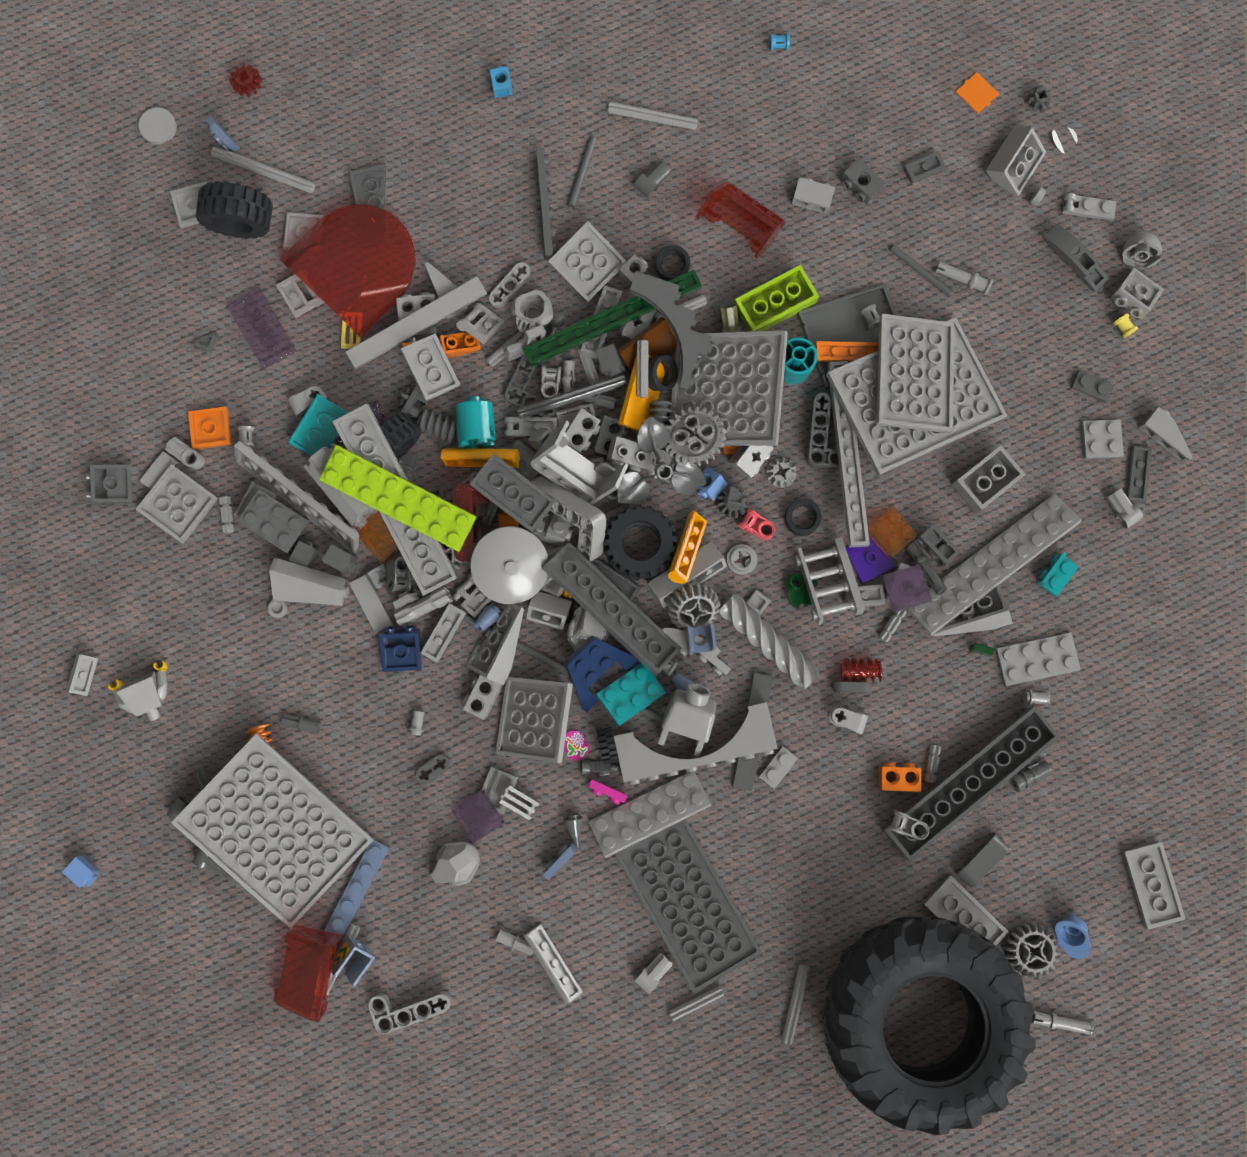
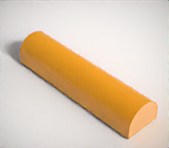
M443 448L440 456L446 467H483L493 453L512 468L519 467L520 462L518 449Z
M694 510L688 514L668 573V578L679 584L688 582L707 524V520Z

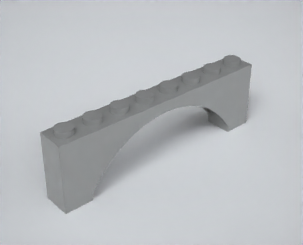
M767 702L748 706L747 716L734 737L719 750L700 758L677 759L661 755L636 739L634 732L614 736L623 781L633 785L640 783L642 778H647L648 781L659 779L660 774L666 773L667 777L678 775V771L683 769L688 773L697 771V766L705 765V769L717 766L716 762L719 761L729 764L736 762L735 758L742 756L743 760L755 758L754 754L762 752L763 756L774 754V749L778 748Z

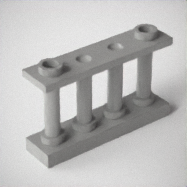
M836 538L830 549L807 555L803 554L802 548H798L797 555L794 556L797 567L800 566L813 607L811 609L813 620H817L818 625H821L824 615L847 609L854 610L855 616L863 614L865 606L843 538ZM830 556L837 557V566L809 573L807 562ZM838 573L843 575L844 581L842 584L814 590L812 580ZM842 591L848 592L850 599L847 602L820 608L817 598Z

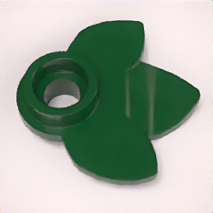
M798 574L789 575L785 584L788 589L787 598L790 604L796 609L800 607L801 603L812 605L804 578ZM815 579L812 580L813 587L815 588L818 582ZM792 581L797 583V587L792 584Z

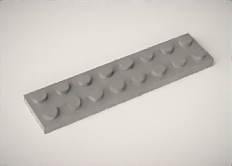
M240 441L234 445L236 463L351 553H355L359 547V533L353 526L346 525L339 515L328 511L329 509L325 504L318 503L308 491L301 490L294 480L287 479L280 469L269 465L267 459L255 454L249 445H244Z

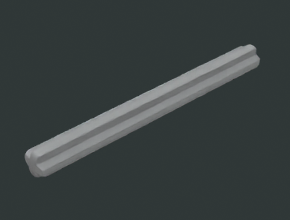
M212 147L211 155L215 158L306 192H314L316 186L314 182L220 147Z

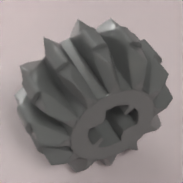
M723 489L721 491L723 496L717 497V500L721 501L717 504V507H724L720 513L724 514L727 511V518H730L731 513H733L735 519L738 518V513L744 515L743 509L726 505L728 492ZM744 490L741 492L743 496L746 493ZM744 497L745 502L749 501L748 497ZM745 503V509H748L749 505Z

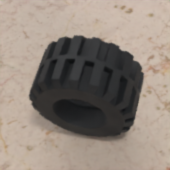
M404 412L394 415L380 426L397 459L405 455L415 445L422 432L421 428Z

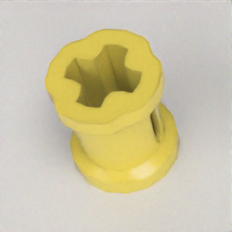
M1128 313L1113 323L1123 333V338L1139 329L1133 325Z

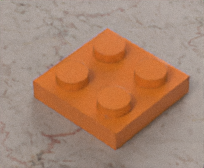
M226 406L188 411L193 450L232 445L229 414Z

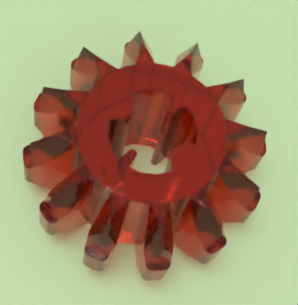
M242 63L241 68L235 66L236 72H231L232 78H230L233 90L242 97L245 93L250 97V92L252 91L257 95L256 88L261 89L260 83L262 82L259 71L250 64L246 67Z

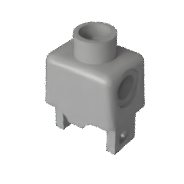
M689 684L687 691L681 689L674 691L663 716L662 731L658 744L664 746L670 731L697 740L694 756H700L704 743L709 741L717 706L714 700L709 699L711 692L708 688L700 684Z

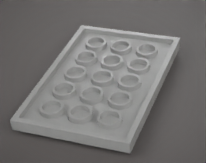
M881 314L879 316L876 425L951 433L953 431L954 323Z

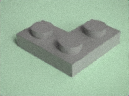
M543 325L530 327L525 331L523 341L510 343L505 351L507 361L522 357L525 354L523 351L524 347L544 339L546 331Z

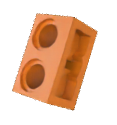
M884 763V767L879 766V790L921 792V768H915V764L904 763V767H896V763ZM889 771L894 774L892 782L886 780V774ZM908 772H911L914 777L910 783L905 779Z

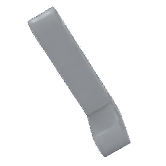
M538 476L531 480V483L556 501L550 511L580 528L578 551L590 562L601 556L606 529L605 514L543 476Z

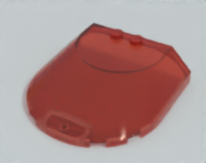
M356 204L338 208L325 215L279 260L362 338L397 302L396 298H400L408 289L413 279L414 267H416V252L408 230L398 218L379 207Z

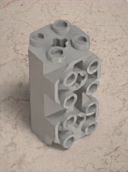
M330 444L332 448L322 447L309 458L310 465L305 464L304 468L354 528H364L369 524L368 520L373 516H379L380 512L319 480L336 444Z

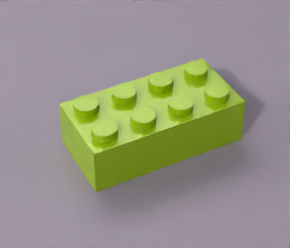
M799 265L736 298L733 305H737L738 316L747 332L766 331L796 315L798 311L815 305L819 295L804 269Z

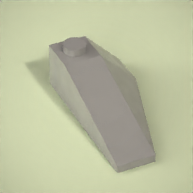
M1000 585L933 635L942 636L994 630L1013 624Z

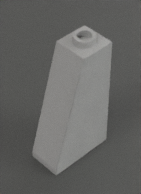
M278 558L273 559L269 569L273 600L342 606L344 599L348 598L349 587H346L345 578Z

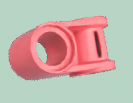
M747 509V514L742 522L738 523V526L761 540H770L775 533L774 524L757 512ZM768 527L771 530V534L764 535L761 529Z

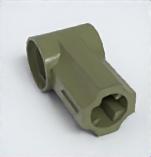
M737 305L720 307L721 333L742 332L738 321Z

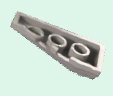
M515 604L507 606L497 619L495 628L485 634L487 637L485 641L475 647L466 667L494 682L504 685L513 665L524 612L523 608Z

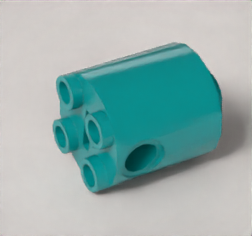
M792 338L787 341L784 382L789 385L804 382L818 360L817 350L809 340Z
M469 396L462 403L456 404L455 414L459 447L478 448L481 445H484L485 448L495 447L493 403L480 396Z

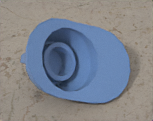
M1072 913L1069 917L1056 924L1055 932L1059 945L1070 957L1083 959L1089 955L1091 948L1088 927L1082 919L1077 918L1075 913Z

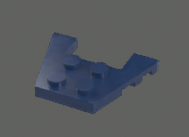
M593 635L564 662L570 680L575 687V693L581 703L580 706L586 713L598 702V699L588 688L616 661L627 672L639 662L633 654H629L625 650L617 648Z

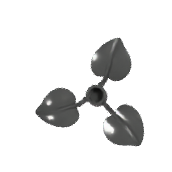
M653 417L647 418L641 424L637 434V442L639 447L645 452L653 449L658 460L654 468L655 474L641 478L637 472L625 473L617 489V500L620 503L629 504L644 499L650 490L649 485L644 482L647 479H657L659 477L662 480H667L672 476L671 483L679 492H690L706 485L704 475L696 464L691 467L688 462L683 466L682 461L676 464L675 470H672L667 463L663 462L657 449H662L667 445L669 432L662 423Z

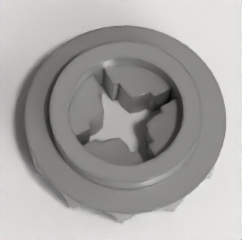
M784 457L775 458L769 463L766 470L768 481L773 486L779 488L790 486L797 475L796 466L791 460ZM779 467L782 470H787V472L784 474L785 477H782V475H775L779 471Z
M736 545L727 555V565L736 574H748L757 565L756 552L748 545ZM738 552H740L742 557H750L745 561V567L742 563H735L739 559Z

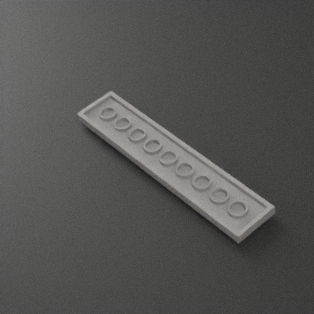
M366 403L332 421L347 450L408 481L369 404ZM380 512L422 595L459 578L439 541Z
M1053 494L943 577L941 581L948 588L945 593L937 596L934 589L930 587L915 599L912 606L909 605L906 609L932 636L1080 524L1081 518L1056 494Z

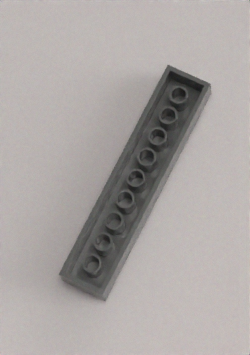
M1035 706L1027 707L901 811L928 825L929 835L925 839L919 840L889 830L888 826H891L894 818L880 829L904 859L912 861L1060 738L1059 734ZM920 824L914 828V833L919 836L923 832V827Z

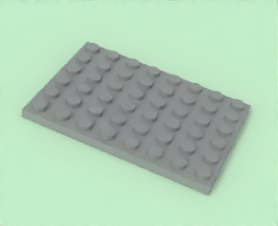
M956 317L946 321L954 323L953 431L951 433L876 425L878 351L829 371L826 374L877 476L1007 417Z
M257 733L171 822L290 929L374 840L373 837Z

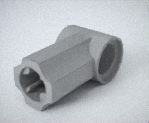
M177 437L170 439L166 444L165 450L183 462L184 465L196 470L203 467L205 463L204 457ZM196 456L195 461L191 463V458Z
M1122 489L1106 497L1117 514V520L1120 519L1124 529H1128L1143 519L1141 510L1136 505H1132Z
M660 952L647 967L642 969L643 972L635 977L634 982L647 994H650L673 963Z

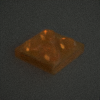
M894 507L868 527L869 536L889 559L918 536Z

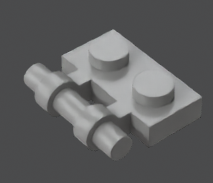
M470 573L462 586H458L455 589L456 592L452 595V598L458 601L461 597H464L466 600L461 606L476 618L492 600L486 597L478 587L470 595L466 592L475 584Z

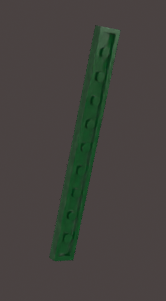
M691 270L668 281L680 285L678 289L681 292L680 298L702 289V284L695 270ZM635 296L524 347L523 351L530 366L533 367L656 310V308L642 298Z

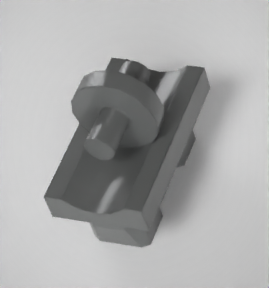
M417 385L413 392L408 388L405 393H398V396L401 398L399 405L403 407L400 413L404 412L410 418L418 420L423 411L415 406L418 401L428 405L430 400L425 402Z

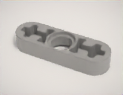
M524 262L517 263L490 293L489 301L494 308H502L530 277L531 272L528 264ZM520 268L522 270L525 268L526 274H521L518 277V280H520V282H518L515 278L519 274L518 269ZM508 281H512L515 283V288L507 290L505 284ZM502 288V290L508 295L506 296L505 294H503L501 296L502 302L497 301L495 303L494 296L499 297L502 294L500 290Z

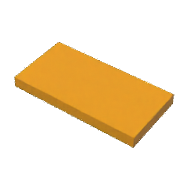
M637 354L619 424L638 433L641 424L649 416H653L649 413V410L653 409L650 406V402L658 401L660 391H653L648 388V397L637 396ZM661 362L657 368V378L660 384L664 379V367Z

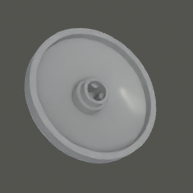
M504 526L491 530L478 541L471 557V573L476 586L486 597L502 604H517L532 598L543 587L548 574L542 568L549 559L544 545L533 533L521 527Z

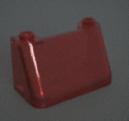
M295 925L291 931L287 932L285 943L288 944L279 989H276L273 999L276 1001L277 1006L309 1021L320 1022L328 1006L327 990L333 960L336 957V945H340L341 934Z

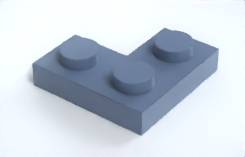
M211 115L205 120L210 126L208 130L213 134L212 136L226 150L231 149L235 153L240 149Z

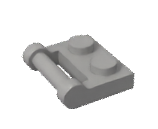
M301 270L276 285L295 318L325 302L308 278L309 274L306 270ZM297 282H303L312 300L307 301Z
M476 303L472 311L464 319L462 318L457 322V328L460 331L468 332L478 341L485 344L503 325L504 320L481 303ZM477 316H483L475 325L471 324Z

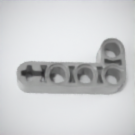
M443 991L392 1010L388 996L378 993L369 1001V1010L377 1032L387 1034L446 1012L452 1004V997L448 992ZM440 998H441L443 1001H444V1000L447 1001V1002L445 1003L444 1007H443L442 1004H438V1005H436V1006L434 1007V1010H433V1004L438 1003V1001L440 1000ZM375 999H381L384 1007H376ZM419 1005H426L428 1013H421ZM400 1012H407L409 1020H402ZM381 1019H388L390 1027L382 1026Z

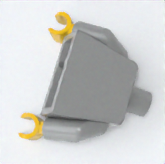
M162 660L163 666L158 668L157 662H154L153 667L158 671L157 673L153 671L124 685L122 681L115 679L117 683L115 688L112 683H109L108 688L114 691L113 694L117 705L125 711L133 713L135 716L146 713L150 721L160 718L161 714L157 708L163 704L167 695L168 682L165 672L167 670V663Z

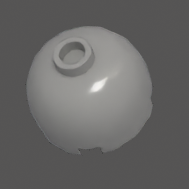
M1150 232L1135 233L1124 244L1122 251L1123 262L1135 267L1134 263L1145 265V268H1150L1160 261L1162 246L1158 237Z

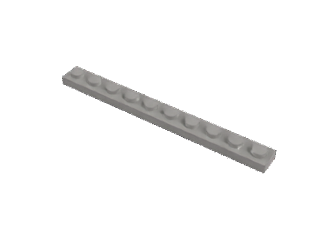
M848 361L829 362L827 364L828 372L848 364ZM830 384L849 547H868L870 542L857 435Z

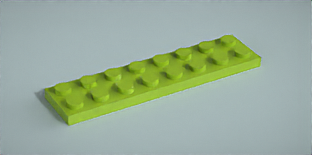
M339 445L335 446L319 479L331 487L458 552L461 550L477 518L472 513Z

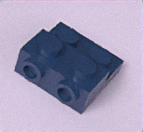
M407 625L399 630H396L394 626H388L381 630L379 640L382 672L422 669L420 628L415 629L414 625Z

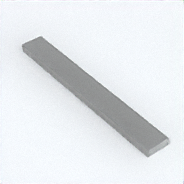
M475 277L346 351V354L354 368L358 369L480 299L487 292L478 277Z

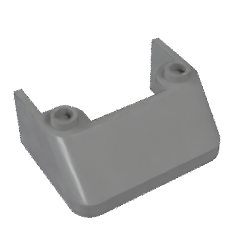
M565 421L550 433L534 455L531 466L558 486L592 505L618 489L628 464L624 463L615 469L607 462L597 465L590 462L567 445L569 437L565 431L569 422Z

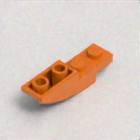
M468 332L441 335L438 338L447 358L481 350L480 342ZM414 342L402 343V348Z

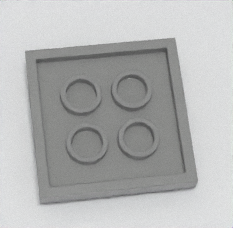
M589 221L548 261L587 303L627 262Z
M171 464L136 510L184 544L219 498Z

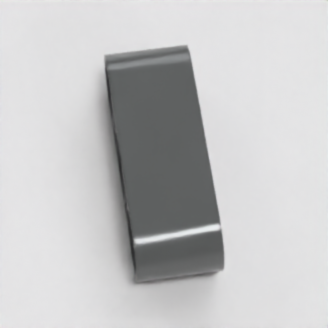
M996 833L991 834V838L987 842L984 841L977 849L978 852L974 856L971 855L963 863L964 866L956 871V874L970 888L974 887L1010 848Z

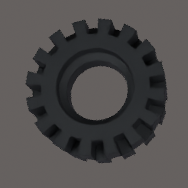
M612 726L597 729L603 763L608 764L619 761Z

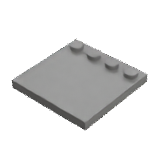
M508 677L505 684L496 754L562 763L573 684Z

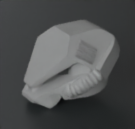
M540 290L524 293L512 302L511 312L513 316H516L517 329L520 332L525 333L530 327L544 326L553 320L552 303L545 293Z
M582 606L576 609L574 612L575 618L571 620L567 631V640L573 650L579 649L592 635L607 641L609 635L607 630Z
M464 841L445 843L436 855L437 863L430 876L436 884L449 882L455 886L468 884L479 867L480 857L478 850L472 844Z

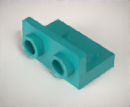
M1065 552L1054 554L1049 561L1051 563L1049 568H1044L1038 575L1040 580L1037 584L1054 597L1060 594L1079 568L1078 565L1066 557L1067 553Z

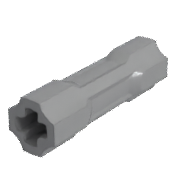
M443 586L431 592L430 595L394 611V616L397 623L403 627L420 616L453 602V598L448 588Z

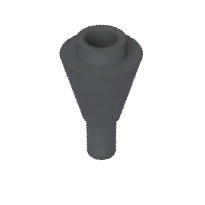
M571 813L567 815V818H564V822L572 838V843L580 850L579 837L581 836L583 816H579V813Z

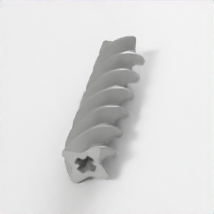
M733 594L719 610L720 615L724 619L732 621L734 628L738 632L746 634L752 645L760 647L766 658L774 660L780 671L790 674L794 684L804 687L805 690L819 676L816 665L810 660L804 659L800 650L790 646L785 636L776 633L773 626L768 621L762 620L754 608L746 606L741 596Z

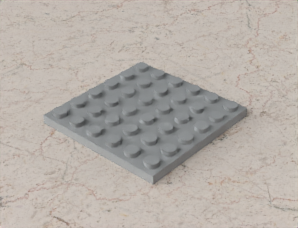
M785 330L702 333L712 337L710 342L713 343L710 354L707 353L705 357H697L700 358L697 370L693 369L691 375L694 377L692 387H688L686 391L678 389L681 378L682 359L677 341L675 362L678 368V378L672 388L671 403L674 404L670 408L673 410L670 413L672 420H676L674 414L682 415V409L687 413L689 407H691L692 411H695L697 406L700 411L705 407L707 414L712 410L714 416L718 415L719 421H722L724 424L723 427L726 430L724 434L726 440L722 441L724 446H778L788 333ZM691 423L689 426H694L696 423ZM707 432L704 434V436H708L712 432ZM682 437L678 441H683L685 438Z

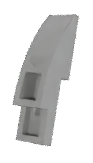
M664 628L662 630L681 648L679 652L686 657L687 654L690 657L692 656L688 651L686 631L674 628ZM697 635L695 636L694 641L697 645L705 644V639ZM717 648L715 651L698 653L697 658L703 663L708 661L713 666L711 669L717 675L723 674L726 676L731 670L716 657L721 652L720 649Z

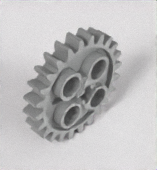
M698 406L695 411H692L691 407H689L687 413L682 409L681 416L674 414L676 420L670 419L671 426H665L669 432V441L665 448L667 452H670V457H675L677 463L682 460L683 466L689 462L691 467H693L695 462H697L698 466H701V461L703 460L708 464L709 457L715 460L714 453L720 454L718 447L723 448L724 444L722 441L726 440L724 435L726 430L723 427V422L719 421V416H714L712 410L707 414L705 407L700 411ZM691 423H696L694 426H689ZM712 432L710 435L704 436L705 433ZM682 437L685 438L683 441H678ZM695 447H700L699 450L693 451Z

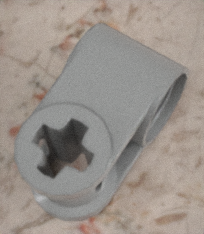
M545 365L542 366L541 393L543 399L559 395L562 367L547 368ZM549 389L555 391V393L550 396L545 394V392Z
M312 386L288 399L296 418L303 417L302 415L309 409L316 393L327 399L326 394L319 387Z
M834 708L830 711L829 721L832 724L860 735L863 734L868 716L844 708ZM840 713V715L843 716V719L838 720V718L835 717V714Z
M894 810L895 816L891 826H888L889 830L919 840L925 839L929 835V827L926 823ZM920 824L923 827V832L917 836L914 833V828Z

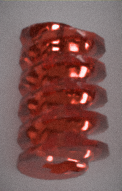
M844 658L840 668L841 682L844 681L845 677L848 678L849 682L852 681L853 677H855L856 682H859L860 677H863L864 682H867L868 677H870L872 683H874L876 677H878L881 683L882 664L880 659L876 658L873 662L871 658H868L865 663L864 658H860L858 662L856 658H852L851 662L848 658Z

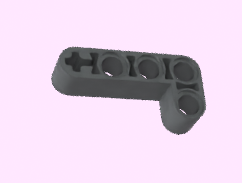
M824 392L817 394L812 401L806 460L807 464L812 468L837 470L839 469V464H833L830 457L835 456L838 458V451L827 449L831 398ZM820 399L824 403L821 411H819L820 403L818 402ZM815 418H821L824 424L818 425L815 422ZM819 436L822 439V443L814 442L813 437ZM813 454L818 455L820 462H814L811 456Z

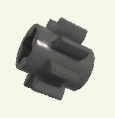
M1037 86L1034 91L1029 93L1030 99L1027 104H1031L1032 110L1036 108L1042 111L1044 106L1048 107L1051 103L1048 99L1052 94L1048 92L1046 87L1039 88Z

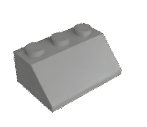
M1014 126L986 169L993 182L1016 196L1020 195L1046 154V150L1033 128Z

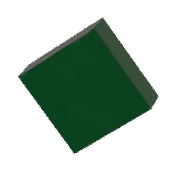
M975 643L971 645L970 652L992 656L994 649L993 647Z

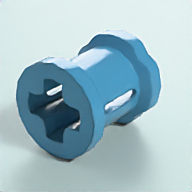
M789 33L785 35L770 34V51H774V49L789 50Z

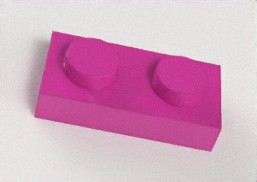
M593 779L588 786L592 788V793L598 796H602V794L610 796L608 800L618 805L620 801L624 803L627 798L626 794Z

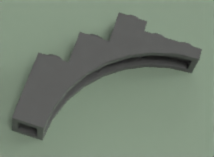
M636 271L629 293L642 298L655 307L674 331L682 359L681 378L678 389L686 391L688 387H692L694 377L691 375L693 369L697 370L700 358L697 357H705L712 350L713 343L710 342L712 337L690 330V328L695 327L697 317H694L696 311L674 304V302H679L681 292L678 291L680 285Z

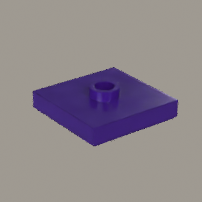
M880 533L869 537L870 545L868 547L846 548L849 560L861 584L896 567Z

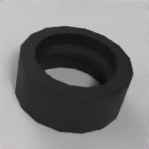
M668 245L662 248L656 256L655 271L662 280L670 281L690 270V256L680 246ZM669 254L680 256L684 263L681 272L677 274L666 273L662 268V261L665 256Z
M653 355L649 357L648 388L653 391H668L672 389L678 378V368L674 359L669 355ZM660 362L664 367V379L661 384L657 378V368Z
M798 499L792 502L784 516L785 525L788 530L798 536H808L815 532L822 519L821 510L818 505L808 499ZM807 507L812 511L814 521L810 527L802 529L794 525L792 513L796 508Z

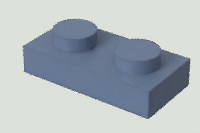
M574 843L569 847L565 845L558 852L560 857L556 861L551 859L545 866L547 870L543 876L549 880L578 850V847Z

